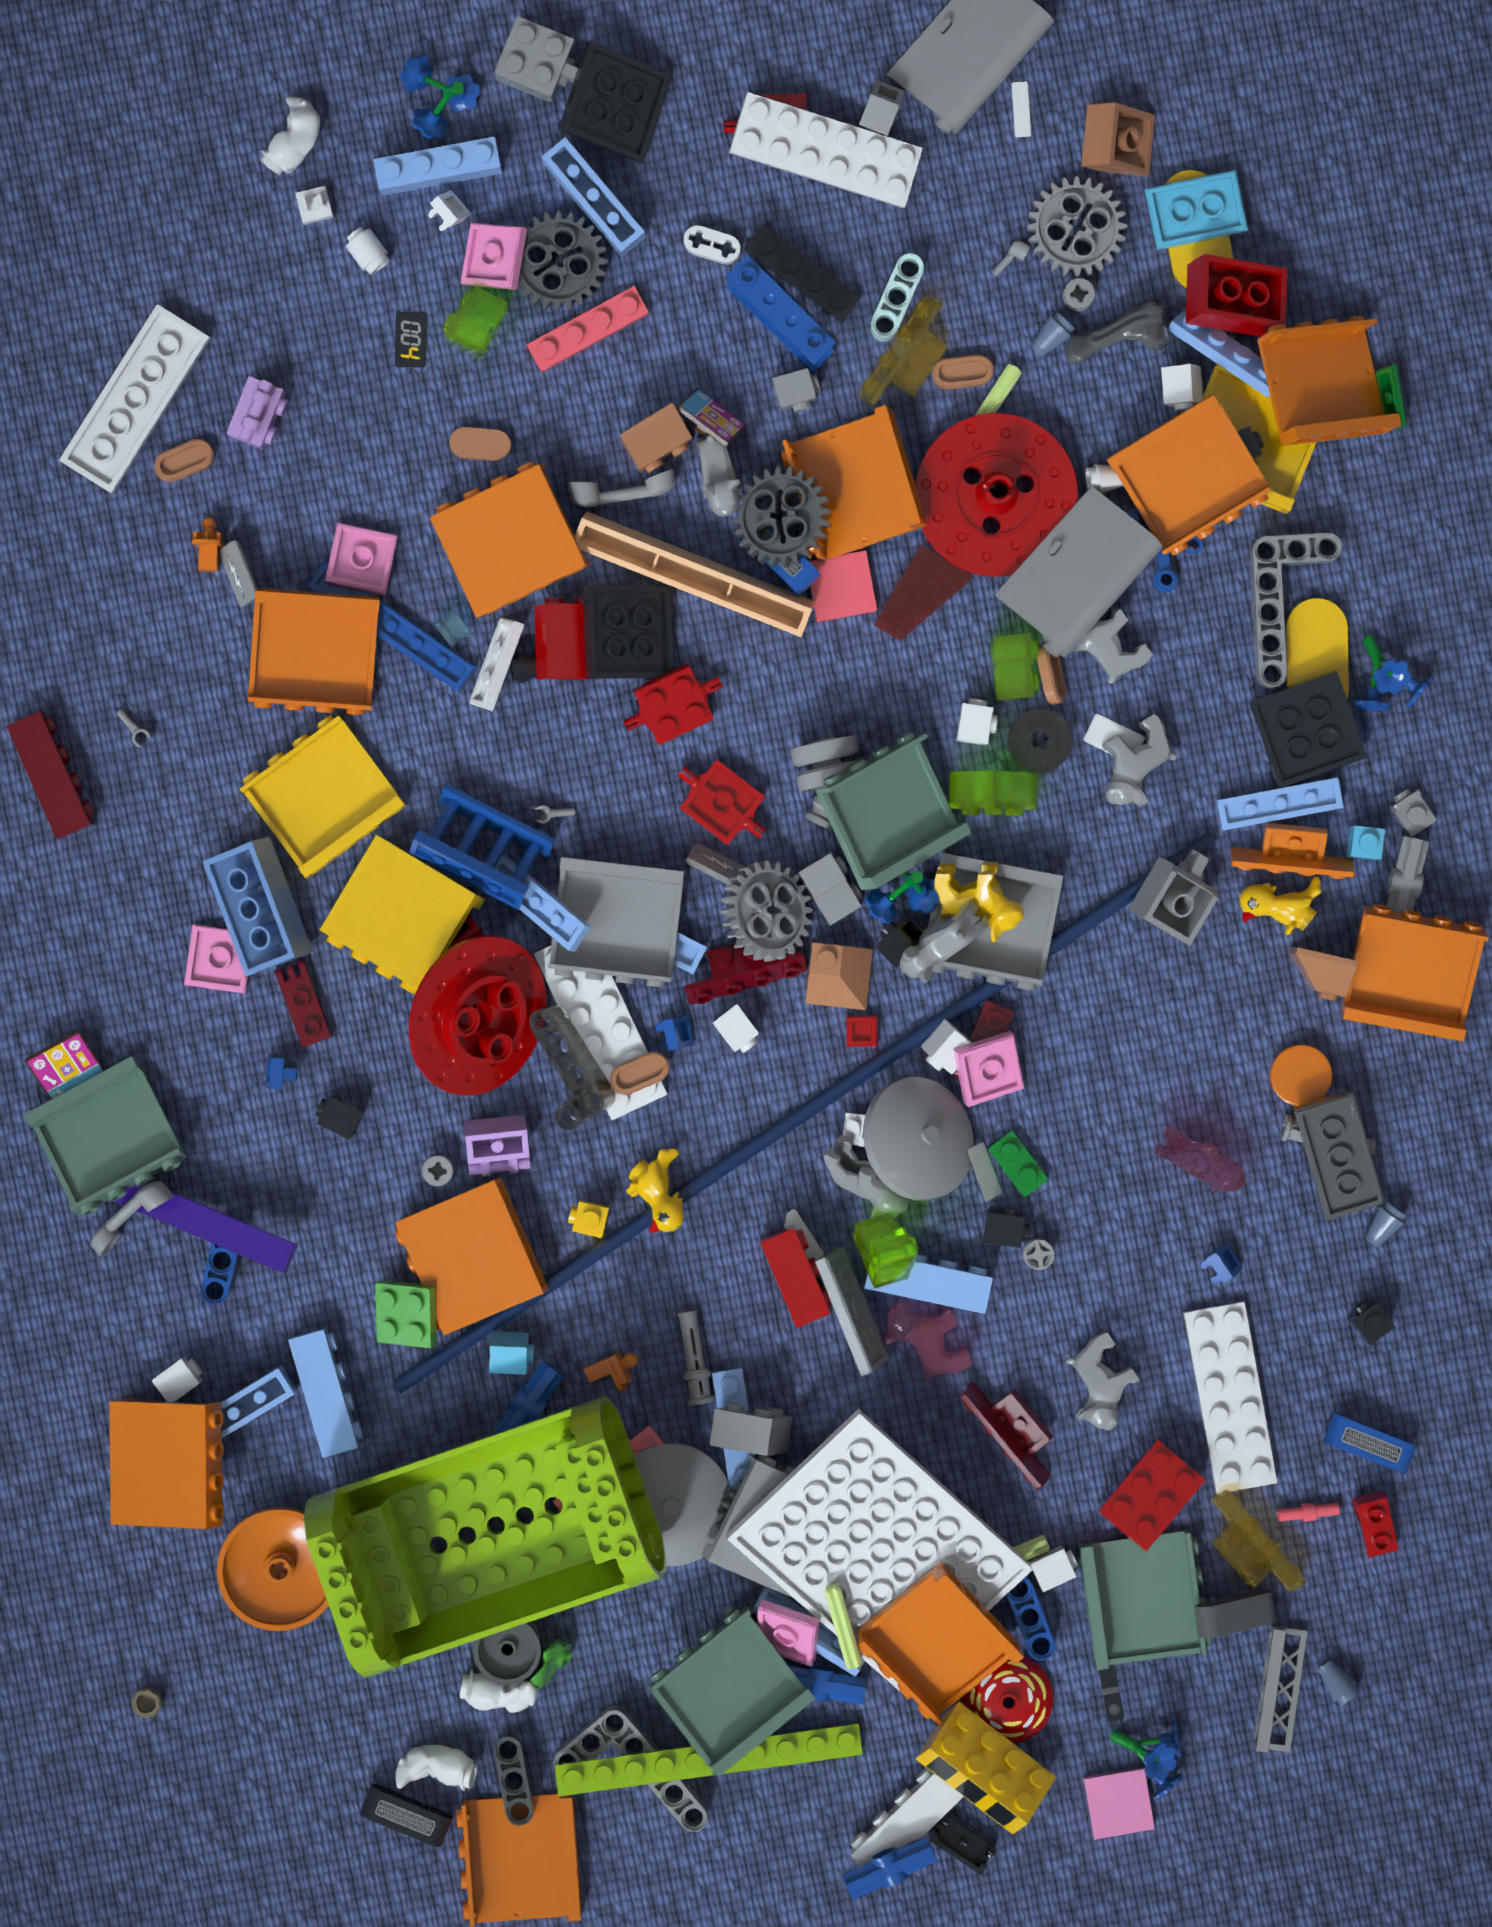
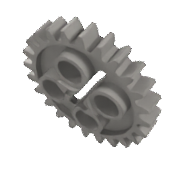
M1078 176L1075 177L1073 185H1069L1066 178H1063L1062 188L1059 189L1056 184L1051 183V194L1043 190L1041 191L1040 196L1044 201L1043 203L1034 200L1032 205L1038 212H1029L1028 218L1035 221V223L1027 225L1026 230L1035 232V235L1028 239V243L1038 244L1033 254L1043 253L1044 256L1041 264L1043 265L1050 260L1052 262L1051 272H1054L1059 266L1062 267L1063 277L1067 275L1070 269L1073 270L1075 278H1078L1080 271L1084 269L1089 277L1092 274L1093 266L1101 272L1104 269L1103 260L1109 264L1114 261L1110 252L1120 253L1121 249L1115 242L1122 243L1126 239V237L1118 233L1127 228V224L1119 223L1118 221L1125 216V212H1116L1115 209L1120 205L1121 201L1111 202L1109 199L1113 191L1110 190L1103 194L1101 192L1103 183L1100 182L1093 188L1091 187V178L1087 179L1085 185H1080ZM1068 199L1075 200L1079 205L1078 212L1067 213L1063 208V202ZM1086 204H1091L1092 207L1081 225L1083 231L1079 230L1068 250L1063 251L1062 246L1073 227L1071 224L1077 222ZM1101 215L1106 221L1105 227L1101 229L1094 228L1090 224L1089 218L1091 216ZM1052 226H1058L1063 230L1064 237L1060 240H1053L1049 237L1047 230ZM1079 241L1088 243L1091 252L1088 255H1079L1074 249L1075 243Z
M769 861L748 864V867L740 868L739 875L730 877L734 885L725 886L724 888L730 896L721 898V901L727 904L728 907L721 910L720 913L727 915L729 919L722 925L724 927L731 926L732 929L727 937H736L737 941L734 947H744L743 955H753L754 960L764 959L765 962L775 959H784L786 955L794 954L795 947L803 946L800 937L809 935L804 926L812 924V921L806 918V914L813 912V909L805 907V903L811 897L802 895L806 885L797 886L796 883L799 875L789 876L790 868H780L779 862L771 864ZM753 922L756 925V932L753 927Z

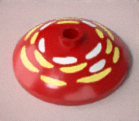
M1024 1655V1658L1015 1665L1008 1659L962 1696L961 1703L1013 1744H1017L1032 1738L1045 1726L1053 1707V1690L1050 1680L1042 1667L1033 1659ZM1006 1697H1012L1014 1704L1006 1707L1003 1705V1700Z

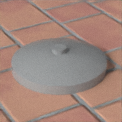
M909 1077L885 1086L875 1095L866 1112L863 1138L869 1162L880 1180L898 1195L918 1201L935 1199L956 1189L966 1177L971 1166L967 1150L974 1147L971 1123L959 1100L943 1085L922 1077Z
M667 1442L641 1450L635 1457L662 1531L667 1566L686 1565L704 1557L701 1553L705 1544L709 1543L712 1545L719 1531L716 1522L722 1519L718 1517L717 1509H726L721 1504V1498H731L728 1493L730 1486L723 1470L708 1454L688 1444Z

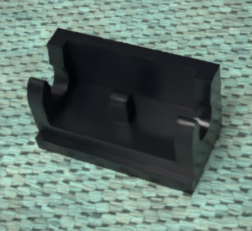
M949 1811L934 1825L929 1833V1839L932 1843L980 1875L985 1871L988 1859L991 1856L993 1857L996 1852V1842Z

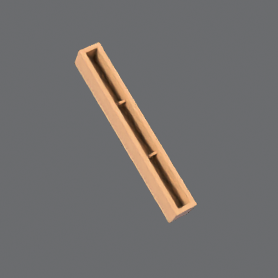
M588 511L581 518L575 534L576 541L584 552L799 637L802 636L815 604L813 600L802 596L798 597L795 593Z

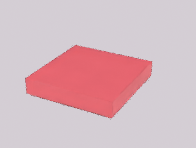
M866 550L840 555L826 561L821 559L809 561L821 574L810 586L812 600L815 601L814 611L817 623L877 612Z

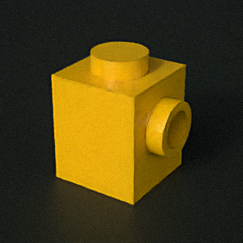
M580 1199L578 1206L572 1205L568 1223L573 1224L572 1231L602 1238L610 1206Z

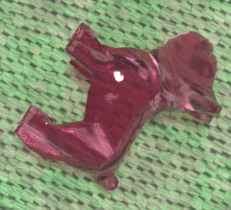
M1168 1126L1163 1137L1168 1142L1166 1146L1157 1144L1154 1154L1190 1173L1192 1177L1206 1183H1211V1191L1217 1193L1219 1190L1234 1192L1243 1188L1246 1182L1245 1173L1233 1161L1232 1157L1228 1156L1225 1158L1218 1147L1208 1142L1201 1144L1183 1136L1180 1131Z
M897 1303L891 1306L890 1312L887 1315L888 1329L883 1338L886 1344L896 1341L911 1343L924 1368V1380H929L936 1375L958 1373L972 1365L965 1347L959 1349L956 1354L944 1351L943 1334L957 1326L950 1308L943 1310L940 1316L920 1315L912 1307L904 1303Z

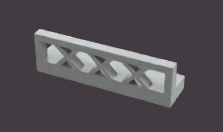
M1270 1624L1253 1739V1747L1256 1751L1266 1753L1269 1750L1290 1752L1308 1633L1305 1629ZM1286 1634L1299 1636L1298 1648L1287 1655L1283 1650ZM1297 1655L1294 1665L1291 1659ZM1289 1662L1294 1669V1677L1285 1685H1282L1279 1681L1281 1666ZM1292 1686V1691H1291V1696H1290L1289 1693H1288L1286 1690H1287L1289 1687ZM1284 1692L1290 1700L1289 1709L1278 1716L1275 1712L1276 1697ZM1288 1716L1287 1725H1285L1282 1720ZM1277 1723H1280L1286 1731L1284 1744L1270 1742L1272 1727Z

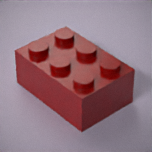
M1208 254L1201 255L1187 264L1185 324L1260 337L1268 333L1270 327L1286 324L1287 268Z
M793 1224L760 1238V1244L796 1328L831 1314L829 1306L832 1305L826 1287H820L817 1278L821 1275L816 1265V1260L814 1257L808 1259L805 1249L809 1248V1244L803 1230L799 1229L796 1231Z
M1156 1440L1097 1512L1143 1551H1148L1205 1482V1479L1159 1440Z

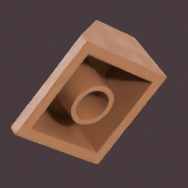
M1116 102L1087 105L1081 166L1104 173L1149 176L1155 115Z
M670 403L619 435L622 445L638 471L642 473L646 470L648 474L663 466L662 460L673 454L674 458L685 453L690 449L688 444L692 442V437L673 403Z

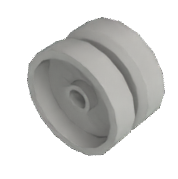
M856 736L829 737L809 742V745L791 749L790 752L794 766L804 767L813 765L814 768L801 772L796 776L799 792L816 790L825 784L823 780L828 776L838 772L842 775L849 771L848 765L855 761L842 763L841 758L855 755L859 751Z

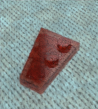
M920 546L874 626L901 641L966 585L973 576Z

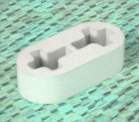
M697 225L690 227L684 235L685 248L693 255L726 265L734 263L740 256L741 247L739 241L731 235ZM697 233H701L702 239L711 244L710 246L700 244L698 248H694L693 242L689 238L690 236L695 237ZM726 242H730L735 253H729L727 258L722 257V251L713 248L714 244L725 246Z

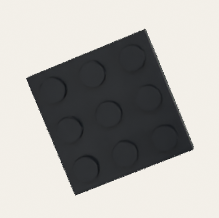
M592 41L586 42L558 130L634 162L644 163L672 75Z
M670 585L583 586L586 679H655L674 670Z
M1337 670L1249 701L1279 788L1367 758Z

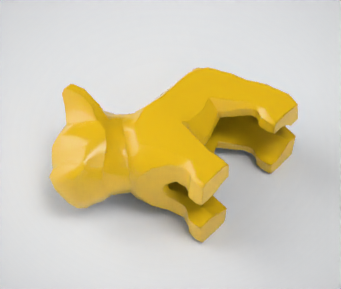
M983 862L981 872H978L977 881L961 886L953 876L955 873V863L940 864L938 871H936L934 884L942 905V916L945 917L948 914L956 915L963 904L972 900L979 907L974 916H986L990 923L992 942H997L999 936L1004 931L1015 928L1019 922L1023 921V906L1014 900L1007 899L1003 895L1001 886L996 881L997 862Z

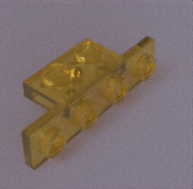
M926 296L917 303L913 310L914 314L908 323L898 331L896 340L891 348L881 356L879 365L872 376H869L863 382L858 398L875 405L890 382L894 383L906 394L914 397L948 347L927 330L943 306L940 300Z
M1225 1490L1211 1498L1212 1502L1230 1522L1211 1543L1250 1588L1256 1587L1271 1571L1289 1591L1302 1588L1307 1583L1302 1577L1300 1569L1289 1562L1283 1555L1280 1546L1265 1534L1259 1521L1246 1512L1236 1495Z

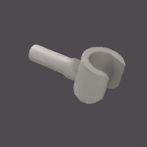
M1021 241L1014 242L1008 254L992 272L998 276L1011 263L1014 257L1023 261L1030 246Z
M123 709L116 713L133 734L132 741L137 747H142L136 740L135 736L137 733L143 732L149 740L151 739L149 731L145 728H139Z
M533 805L530 807L533 810L539 809L541 812L538 820H530L533 823L544 824L550 818L575 815L574 808L549 809V807L544 805Z

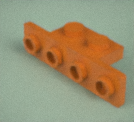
M1265 823L1261 850L1232 847L1230 852L1231 865L1241 870H1253L1255 868L1266 869L1272 873L1298 872L1303 876L1319 874L1329 875L1334 879L1353 878L1355 874L1353 859L1324 856L1328 835L1327 828Z

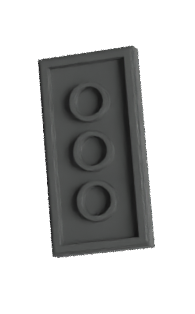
M1345 1091L1293 1107L1325 1220H1332L1384 1204V1197L1353 1091Z

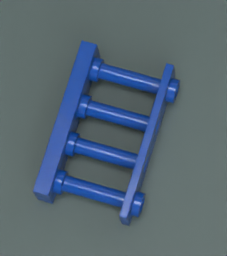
M748 255L725 277L729 281L726 289L812 374L835 352L832 347L836 342Z
M445 784L439 800V804L445 806L429 834L418 830L412 841L409 854L519 910L529 888L528 885L523 883L525 876L538 854L548 859L555 839L550 837L545 831L534 829L467 795L464 790ZM457 812L469 818L472 822L457 848H453L440 841ZM484 826L500 835L485 861L481 862L469 856L468 852ZM512 840L524 846L527 850L512 876H508L496 870L495 867Z

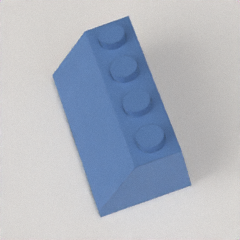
M270 837L250 841L202 861L246 977L313 952Z

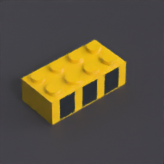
M958 1702L945 1712L942 1717L943 1723L940 1726L937 1724L916 1757V1760L1011 1834H1014L1029 1823L1056 1776L966 1706Z

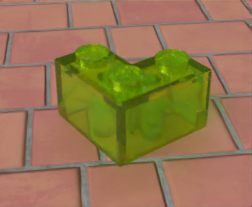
M475 285L472 292L469 290L465 292L459 304V307L463 309L458 308L456 314H449L444 323L443 330H445L444 336L449 345L481 361L509 309V304Z
M1030 633L993 637L990 640L996 702L1032 699L1034 691H1039L1038 674L1032 673L1031 667L1033 660L1038 658L1037 640H1031Z
M1010 771L950 772L949 806L950 809H962V815H980V810L985 809V815H1003V810H1005V816H1024V810H1036L1037 773Z
M891 1212L856 1222L852 1235L873 1288L908 1279L918 1254V1246L913 1236L909 1237L906 1227L901 1228L898 1221L894 1222Z

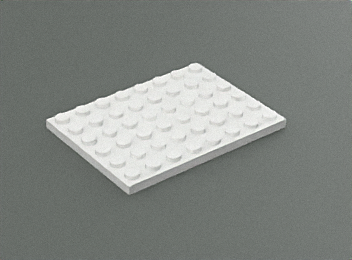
M860 1409L855 1411L726 1534L728 1541L811 1614L820 1619V1622L836 1636L824 1588L834 1583L839 1584L857 1644L859 1643L858 1628L941 1561L988 1610L1033 1570L1032 1565ZM858 1647L861 1658L898 1689V1683L892 1677L886 1678L878 1668V1662L872 1656L867 1658Z

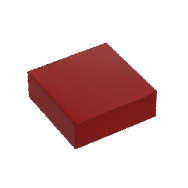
M846 1016V1047H877V1016Z

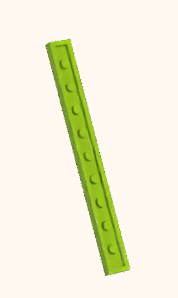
M859 1724L770 1735L723 1774L863 1755ZM692 1746L554 1765L557 1795L559 1797L713 1775Z

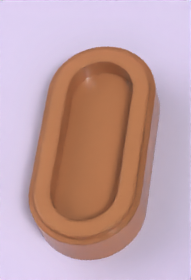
M984 355L944 358L934 365L932 379L935 385L943 390L979 387L987 384L992 378L993 364Z
M461 427L452 433L449 440L452 452L462 459L501 461L511 451V441L507 434L501 430Z
M193 439L159 454L154 463L155 472L165 482L179 481L209 468L214 461V450L205 440Z
M1044 644L1039 645L1036 656L1046 699L1051 705L1063 703L1066 700L1067 690L1059 656L1054 657L1044 648Z
M649 1052L617 1066L611 1073L610 1084L614 1091L621 1095L632 1094L662 1081L669 1072V1062L663 1054Z

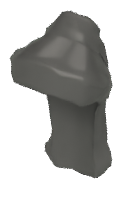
M1148 301L1143 303L1142 306L1128 311L1104 327L1070 337L1065 350L1068 363H1081L1097 351L1122 340L1144 342L1149 349L1161 350L1169 343L1171 337L1163 321L1164 306Z

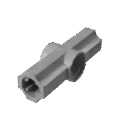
M1402 836L1396 865L1390 872L1386 890L1388 894L1386 906L1390 907L1391 911L1403 913L1404 910H1413L1415 901L1419 899L1423 886L1424 875L1422 870L1429 842Z

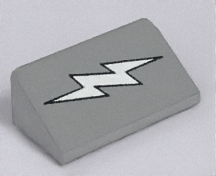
M234 540L221 548L219 555L240 607H245L254 603L255 588L258 587L241 544Z
M700 843L694 844L686 859V864L727 885H734L730 877L739 875V869L745 867Z

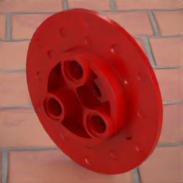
M1003 413L976 415L948 428L933 442L926 452L915 481L927 526L921 529L932 547L952 565L969 573L988 577L1013 575L1075 506L1078 500L1076 475L1072 463L1060 443L1038 424L1020 416ZM968 469H974L979 473L980 481L974 485L968 484L963 478V473ZM1021 477L1028 478L1032 482V490L1027 493L1020 492L1016 487V480ZM996 485H1001L1006 491V496L996 498L989 489L992 490ZM986 519L996 520L999 524V531L995 534L986 533L982 528L983 521Z
M492 935L477 936L454 945L442 954L429 968L420 982L412 1002L409 1016V1042L416 1065L424 1077L433 1085L455 1095L471 1096L483 1094L507 1082L526 1063L540 1038L546 1014L544 979L540 968L531 954L525 948L509 939Z

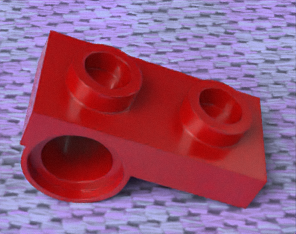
M1381 1490L1353 1498L1354 1509L1361 1527L1368 1557L1371 1558L1397 1551L1396 1536L1385 1492Z

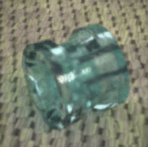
M453 609L447 612L446 618L433 623L451 647L457 644V640L461 636H467L471 633Z

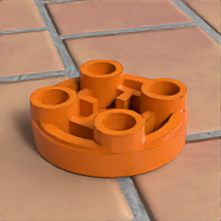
M1293 1045L1282 1050L1275 1057L1270 1068L1269 1081L1274 1092L1281 1100L1294 1106H1300L1322 1099L1327 1094L1332 1082V1069L1326 1056L1318 1049L1307 1045Z

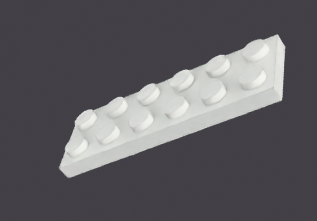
M747 92L729 153L905 208L923 148Z
M157 304L59 461L113 494L211 338Z
M551 946L534 953L611 1120L667 1095L662 1081L629 1095L617 1093L610 1084L611 1073L617 1066L648 1053L613 976L604 975L603 981L585 979V972L573 971V977L554 975L555 969L548 968Z
M1240 1301L1183 1312L1216 1494L1277 1483L1245 1302Z

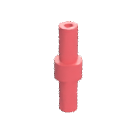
M1311 1502L1302 1503L1300 1507L1277 1509L1278 1522L1302 1519L1303 1522L1316 1521V1517L1340 1514L1338 1503L1315 1505Z

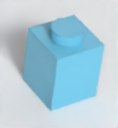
M1350 826L1346 857L1382 860L1385 829Z
M492 1331L489 1373L526 1375L528 1363L534 1362V1345H529V1333Z

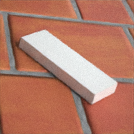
M502 617L499 619L469 704L493 711L524 624Z

